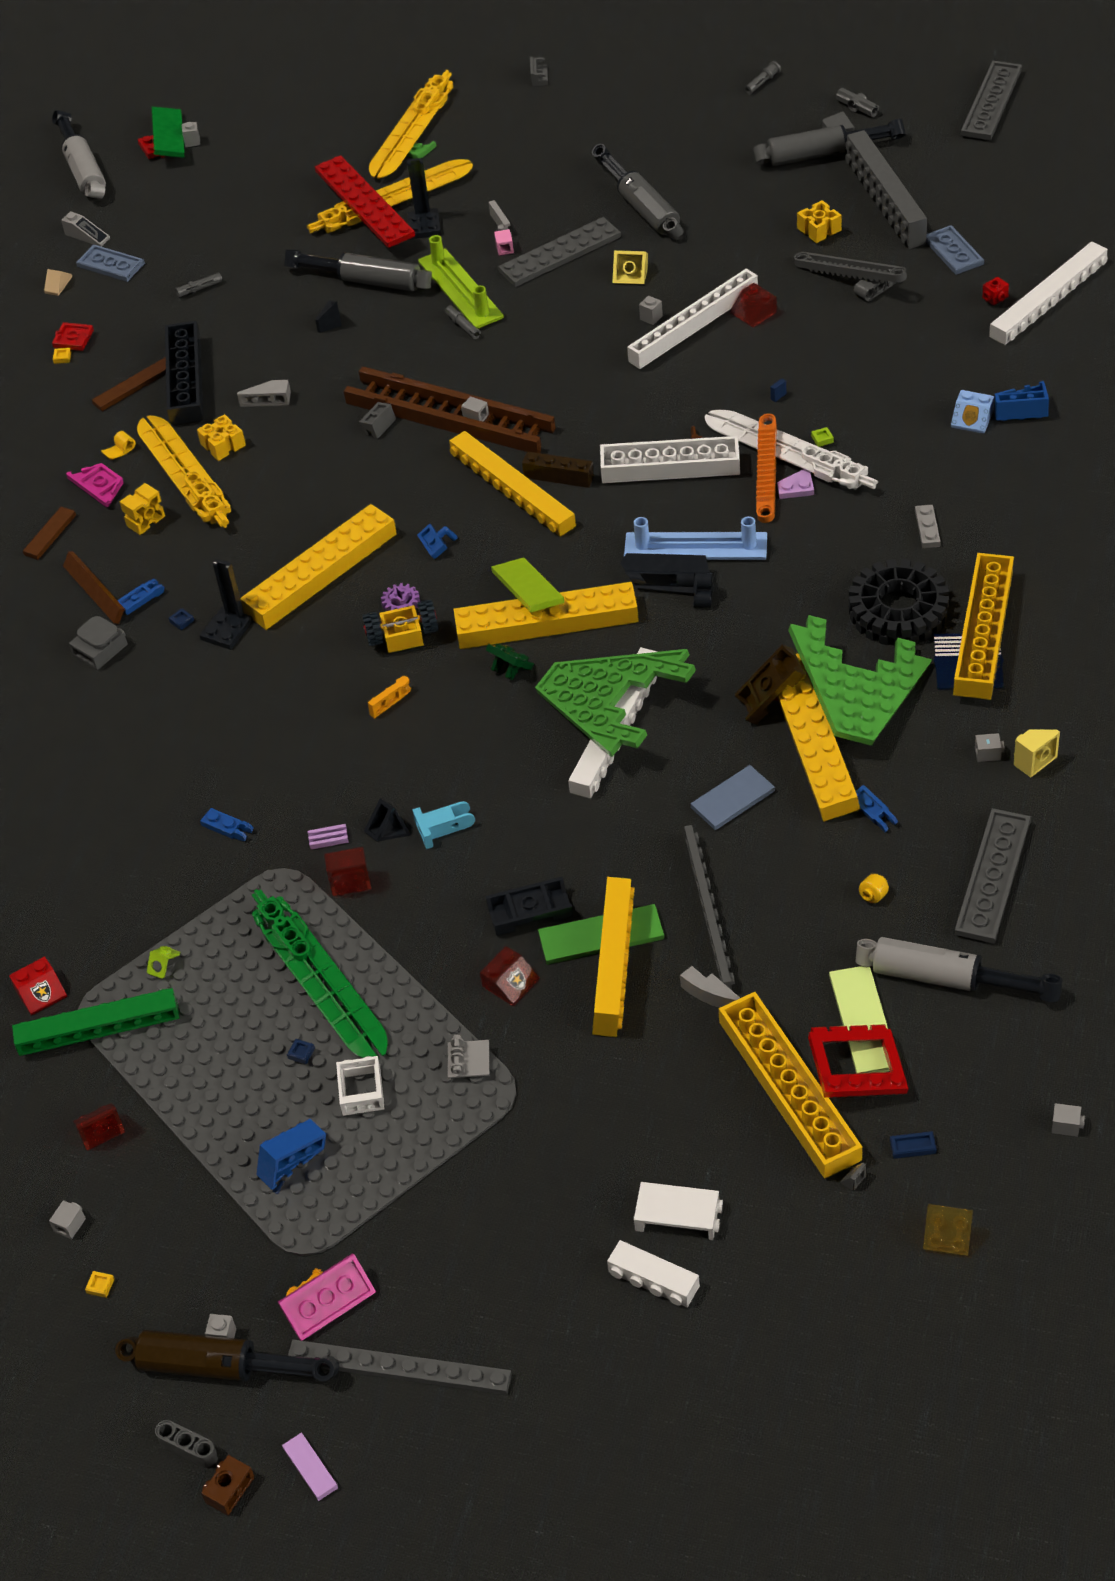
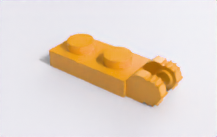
M407 676L398 678L396 683L368 702L369 713L374 719L410 692L409 678Z

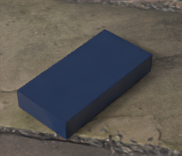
M933 1131L890 1136L893 1159L936 1154L937 1149Z

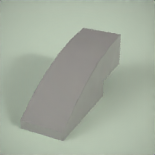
M691 966L680 975L681 987L685 991L712 1006L720 1008L740 999L737 994L713 974L704 977Z

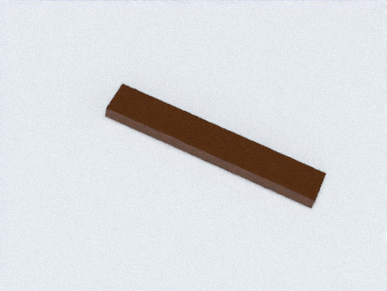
M166 357L92 399L93 405L103 411L166 374Z
M68 551L63 567L113 623H119L125 608L74 552Z

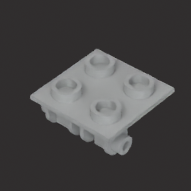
M454 1035L451 1042H448V1078L489 1076V1040L463 1041L460 1035Z

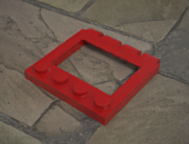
M885 1024L870 1025V1030H868L867 1025L850 1026L849 1031L847 1026H830L829 1031L827 1027H811L808 1040L824 1098L907 1094L909 1088L892 1031L887 1029ZM881 1040L890 1072L831 1075L823 1043Z

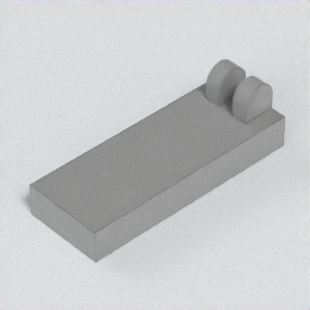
M495 200L490 201V215L498 225V231L508 230L510 222Z

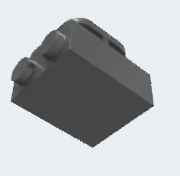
M100 616L92 617L77 630L78 636L69 642L72 655L96 670H99L128 645L125 632Z

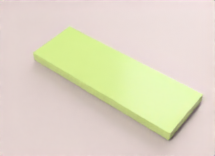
M859 966L829 972L842 1024L847 1026L848 1031L850 1026L867 1025L868 1030H870V1025L885 1024L888 1029L870 966ZM881 1040L848 1042L856 1074L890 1071Z

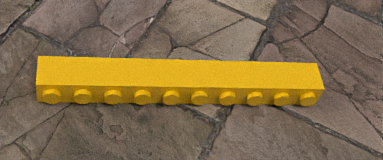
M463 431L449 440V450L454 457L461 460L464 465L469 466L473 472L482 476L485 481L491 483L495 489L504 493L507 498L512 499L519 507L525 509L529 515L534 516L541 524L547 526L551 532H555L561 537L576 527L575 514L469 433Z

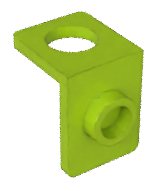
M161 946L156 950L150 951L147 973L159 978H165L168 960L179 956L180 952L167 946ZM154 961L160 962L162 966L160 972L154 970Z

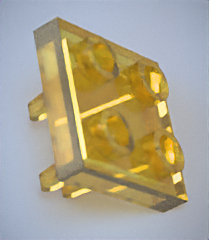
M928 1204L923 1249L968 1256L973 1210Z

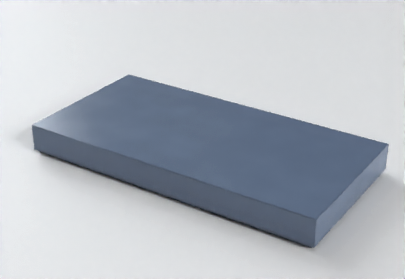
M952 225L926 235V243L955 275L984 265V259Z
M93 244L76 264L77 267L128 282L145 262L144 259Z
M749 765L690 803L691 809L714 830H717L773 793L775 787Z

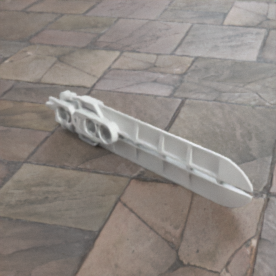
M712 410L708 412L710 415H705V421L712 430L725 436H738L739 442L758 449V421L730 410ZM777 429V458L814 473L815 477L827 482H839L840 485L847 486L848 489L856 490L861 484L872 489L876 488L878 480L867 476V466L852 462L849 456L837 451L825 450Z

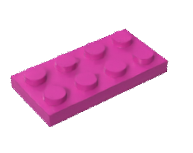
M352 1253L278 1301V1304L297 1337L302 1341L376 1293V1290L355 1254Z

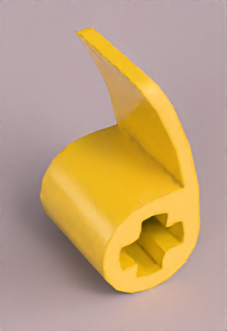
M119 431L114 436L115 446L101 450V452L109 459H115L133 450L136 442L126 432Z

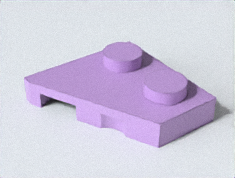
M803 469L777 482L779 499L814 495L810 471Z

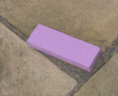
M302 1432L282 1445L284 1451L318 1501L338 1489L336 1482Z

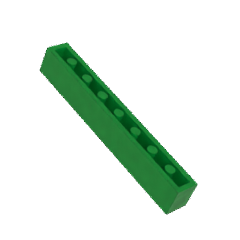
M169 988L131 998H123L114 1002L102 1003L97 1006L81 1008L71 1012H63L54 1016L42 1017L37 1020L21 1022L12 1025L14 1045L19 1056L168 1022L180 1019L174 990Z

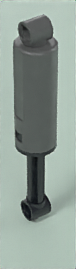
M895 119L890 121L888 125L846 132L845 127L839 125L769 138L767 144H760L753 148L756 163L766 164L770 162L772 166H779L847 153L845 145L847 135L865 130L871 140L890 137L892 140L901 139L906 136L903 120Z
M598 144L593 148L592 155L600 165L605 166L618 180L617 190L658 234L668 235L671 239H678L683 234V228L679 224L680 216L676 210L637 171L627 172L612 157L604 144Z
M285 250L284 266L299 268L303 266L335 271L341 281L399 290L415 291L418 287L431 288L432 272L420 270L419 265L415 263L347 252L342 253L339 259L302 254L299 250Z

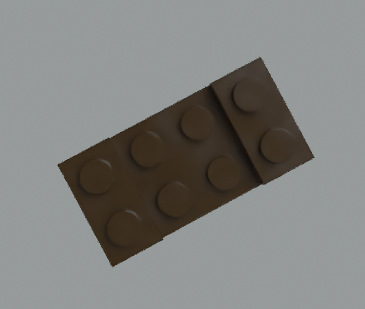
M782 644L735 693V697L745 704L749 712L745 717L746 721L757 725L769 713L767 706L787 686L794 687L805 676V672L793 648Z

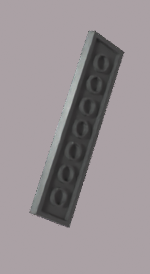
M992 61L962 127L961 136L983 140L992 139L1020 75L1022 65Z
M602 217L498 266V270L513 286L517 287L620 238L621 232Z
M991 809L954 935L995 944L1031 816Z

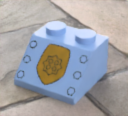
M961 390L956 400L951 427L984 434L993 414L994 396Z

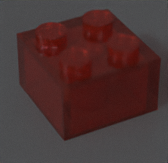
M363 847L324 854L333 896L371 889Z

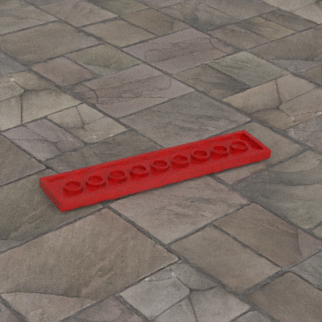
M341 155L314 166L315 172L388 248L415 237V231Z

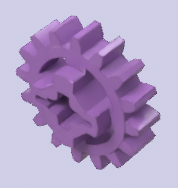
M400 583L399 586L394 584L392 589L388 587L387 592H383L381 602L383 609L386 611L415 605V608H418L417 602H420L419 592L416 591L414 586L410 588L409 584L403 586Z

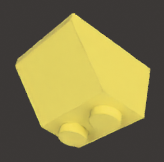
M614 251L613 283L645 284L648 269V253L644 251Z
M1029 729L1024 734H1020L1015 740L1014 766L1030 778L1057 758L1060 731Z

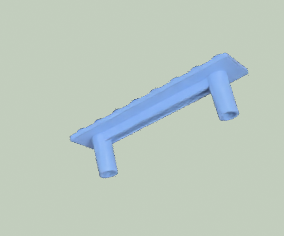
M749 516L741 520V532H649L648 520L645 517H638L634 520V532L626 533L624 556L626 553L706 555L707 560H765L767 556V532H756L755 519Z

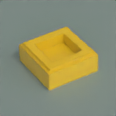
M70 348L54 349V364L70 363Z
M93 1271L85 1288L86 1294L107 1298L114 1282V1276Z

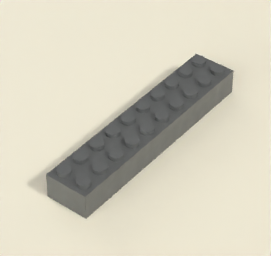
M865 130L848 134L847 142L845 143L847 154L845 155L846 162L850 164L852 171L857 174L859 181H862L864 188L868 190L870 197L875 200L877 207H880L883 216L887 217L889 224L893 226L895 233L900 236L902 243H905L908 249L925 245L927 217Z

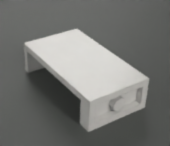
M641 1182L634 1216L635 1231L644 1232L645 1223L705 1230L708 1231L709 1240H713L714 1233L719 1232L720 1219H717V1214L722 1213L723 1200H719V1191Z

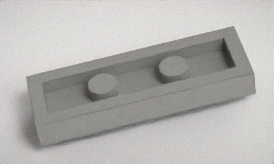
M933 505L915 506L922 548L940 547V537Z

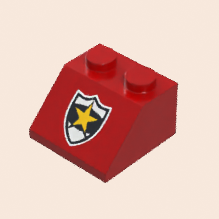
M45 956L9 975L14 989L31 1016L67 997L56 973Z

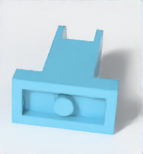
M464 801L422 814L420 807L412 809L415 824L426 849L434 847L432 839L466 829L475 822L474 815L468 813L470 810L469 804Z

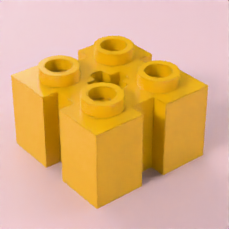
M821 200L813 204L812 209L805 208L797 213V229L804 234H809V238L818 243L826 239L827 235L832 236L842 231V215L834 209L830 211V206Z
M225 414L215 419L212 425L207 423L197 429L200 444L207 451L210 450L211 455L217 461L228 456L229 451L233 450L236 452L246 446L243 431L236 424L233 425L232 420Z
M146 483L137 488L133 496L129 494L119 501L122 512L125 513L126 526L139 535L148 530L152 522L156 524L165 517L163 506L159 504L161 502L159 491Z

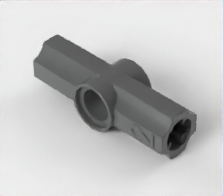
M840 88L836 94V100L848 105L852 112L859 110L871 117H875L879 111V105L867 100L863 93L856 95L844 88Z

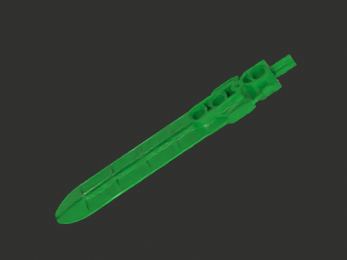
M258 889L254 890V894L251 896L258 905H256L257 909L252 912V916L257 927L261 928L266 941L279 955L347 1048L361 1058L377 1056L365 1040L368 1038L383 1057L388 1047L385 1029L308 929V926L299 914L291 909V906L283 897L275 898L272 896L267 898L261 889L259 891ZM284 911H288L291 914V917L285 916ZM264 924H266V926H267L269 929L265 930ZM310 963L314 966L316 971H314L311 968V966L309 965ZM318 975H320V976L323 978V980L326 982V984H327V985L329 986V988L332 990L331 992H329V990L326 988V986H325V985L323 984V982L320 980V978L318 977ZM334 996H336L338 1000L341 1002V1004L345 1007V1009L348 1011L347 1013L344 1012V1010L335 1000ZM349 1017H352L354 1019V1021L363 1031V1034L360 1033V1031L357 1029V1027L354 1025V1023L351 1021Z

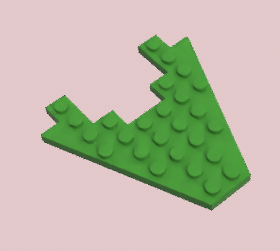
M808 615L806 627L790 624L788 630L834 736L867 745L874 743L931 663V659L915 655V642L897 638L895 642L894 663L878 659L876 672L843 664L842 650L825 646L826 619Z
M688 649L555 662L536 685L535 689L539 695L609 756L613 757L621 745L638 748L647 736L644 729L620 724L626 716L625 709L615 707V705L631 685L647 688L655 676L687 683L695 673L696 668L693 664L684 663L690 655Z

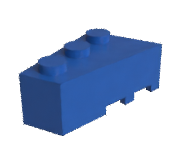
M1044 381L1039 382V385L1033 387L1026 385L1024 389L1018 391L1014 388L995 393L994 413L996 420L1006 421L1008 419L1022 420L1025 418L1048 417L1049 397Z
M308 1119L287 1131L281 1132L278 1136L264 1141L259 1148L256 1175L273 1190L277 1187L276 1182L285 1175L287 1177L293 1174L292 1169L300 1163L306 1164L324 1149L326 1133L311 1119Z

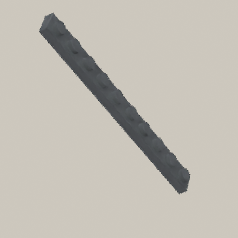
M692 825L684 826L685 840L720 981L732 990L731 985L735 984L733 972L729 973L728 968H731L729 956L724 954V952H727L725 940L720 938V936H723L721 924L717 925L716 923L719 920L716 908L713 909L712 905H715L713 893L708 891V889H711L709 877L705 878L704 875L707 874L705 862L701 863V859H703L702 849L697 847V844H699L698 833L693 831Z
M293 1339L288 1353L289 1356L309 1358L332 1356L338 1361L339 1371L503 1395L508 1393L512 1375L511 1370ZM322 1363L321 1369L330 1370V1367L327 1363Z

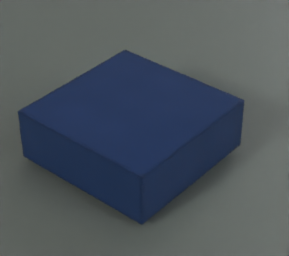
M780 379L770 387L772 401L776 402L787 394L786 380Z
M182 608L169 617V622L180 630H183L194 621V617Z
M295 1039L287 1053V1058L307 1064L315 1046L312 1043Z

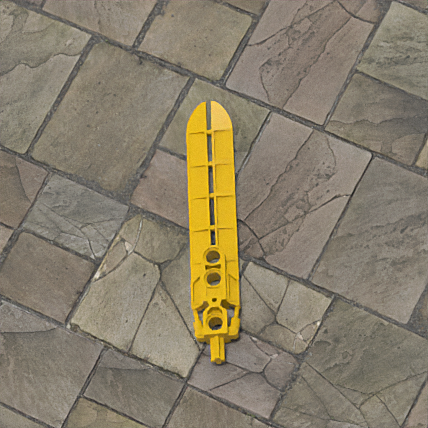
M449 70L443 72L442 75H434L432 78H429L425 87L419 89L416 93L414 101L371 160L369 172L372 177L378 174L377 178H382L397 170L438 109L443 107L448 99V93L454 88L453 81H449L452 76Z
M457 159L425 170L427 192L462 178L470 172L473 164L466 159ZM410 177L376 190L391 207L413 198ZM343 201L336 204L334 208L318 213V221L309 224L307 228L310 233L324 229L328 234L340 229L344 225L352 226L362 222V220Z
M150 415L147 418L154 427L152 428L144 418L140 419L137 425L138 435L182 493L191 509L197 512V515L203 519V522L209 521L211 524L217 522L220 527L227 528L229 520L226 514L231 512L230 504L225 500L222 490L216 482H213L170 423L161 417Z

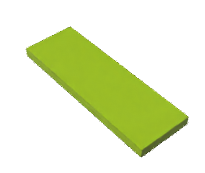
M524 557L491 567L492 573L530 612L564 603V597Z

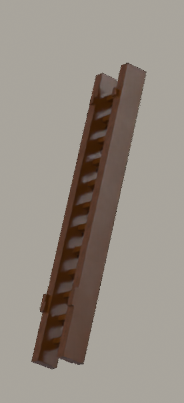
M363 366L359 370V377L362 383L369 385L366 390L347 386L344 390L346 404L371 410L377 402L391 404L395 417L458 434L466 431L476 439L525 452L540 453L541 439L537 436L540 430L553 433L556 429L554 416L405 378L401 374H390ZM378 387L383 388L380 394L374 393ZM393 390L399 391L395 398L388 397ZM406 395L413 396L409 402L403 401ZM470 396L487 402L489 415L483 422L461 416V406ZM420 399L427 400L424 406L418 405ZM435 403L442 404L438 410L432 408ZM450 406L456 408L453 414L447 412ZM495 419L501 420L498 425L492 424ZM510 423L516 424L513 429L507 428ZM525 426L531 428L528 434L522 432Z

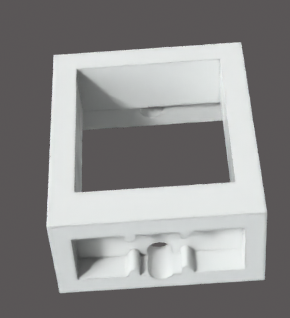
M378 1056L336 1062L339 1100L343 1116L385 1109ZM375 1073L376 1092L346 1096L345 1077Z

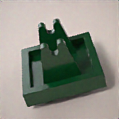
M496 643V645L488 644L486 651L495 655L491 667L492 671L499 672L505 661L510 663L505 675L507 679L513 680L520 667L529 670L533 668L534 663L529 661L530 657L522 653H516L515 649L507 645L503 646L499 643Z

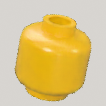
M878 874L867 876L859 885L861 897L869 903L879 902L889 891L887 880Z

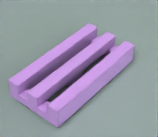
M346 824L308 831L310 849L349 843Z

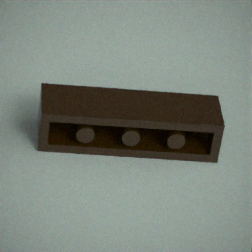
M527 451L522 462L523 475L528 479L589 488L594 478L593 461Z

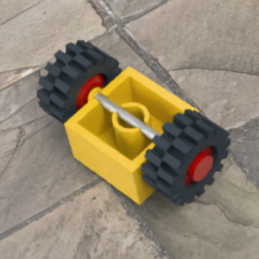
M432 600L417 602L419 615L416 613L415 605L379 613L380 624L377 612L362 614L369 646L383 644L381 630L384 633L388 653L423 646V637L419 623L422 624L424 634L438 631L437 617Z

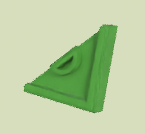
M432 141L426 145H422V143L414 144L407 156L413 159L423 158L436 147V142Z

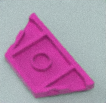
M102 463L92 467L81 468L82 472L66 473L67 479L106 508L109 507L124 483L122 477Z

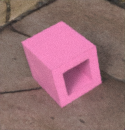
M510 229L494 232L498 256L513 254L514 249Z

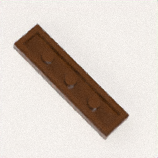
M60 507L26 546L23 554L38 560L76 516L75 511Z

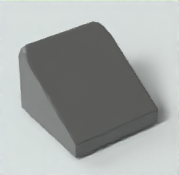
M861 1163L854 1166L841 1180V1184L852 1191L855 1190L866 1177V1164Z

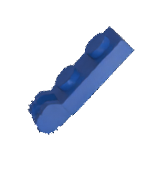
M152 579L145 584H141L117 601L125 608L123 613L128 615L155 596L158 597L164 593L165 587L162 584L158 585L156 579Z
M862 785L856 790L861 811L884 832L889 829L887 824L881 820L884 816L892 824L898 823L897 818L889 811V808L866 786Z
M210 808L200 820L201 826L240 841L247 839L246 834L242 831L251 833L254 829L246 821H241L213 808Z

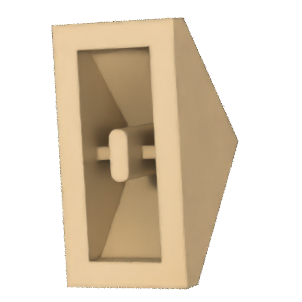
M47 269L45 294L59 296L72 278V274Z

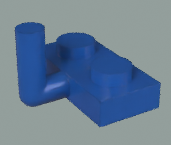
M431 524L427 525L417 534L430 556L434 559L447 549L442 540L444 535H447L452 541L458 538L448 527L444 526L437 532Z

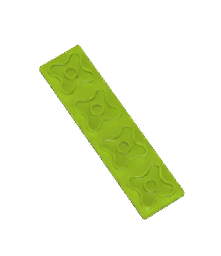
M431 236L429 238L431 254L418 259V262L425 270L432 272V279L460 312L464 314L466 319L478 329L504 318L502 312L486 295V288L481 285L478 286L448 250L443 249L441 236Z

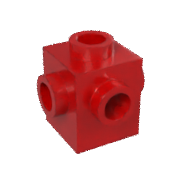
M998 276L983 285L982 298L992 305H996L1008 297L1009 284Z

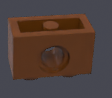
M228 1455L224 1461L218 1464L212 1479L204 1484L201 1494L206 1504L228 1516L255 1476L250 1466ZM225 1482H231L228 1486L222 1487Z

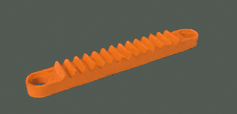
M764 414L759 418L756 512L758 520L762 523L771 522L775 517L777 423L773 414ZM766 421H772L769 425L764 424ZM765 511L770 512V514L766 516L761 515Z

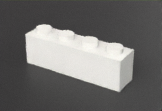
M619 1240L607 1260L608 1271L615 1278H623L630 1281L633 1286L643 1287L653 1295L663 1296L678 1306L683 1305L688 1308L700 1286L699 1275Z

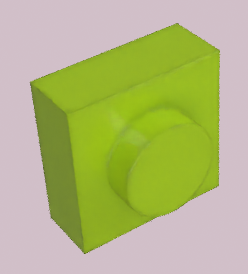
M828 427L811 431V437L818 447L834 443V437Z

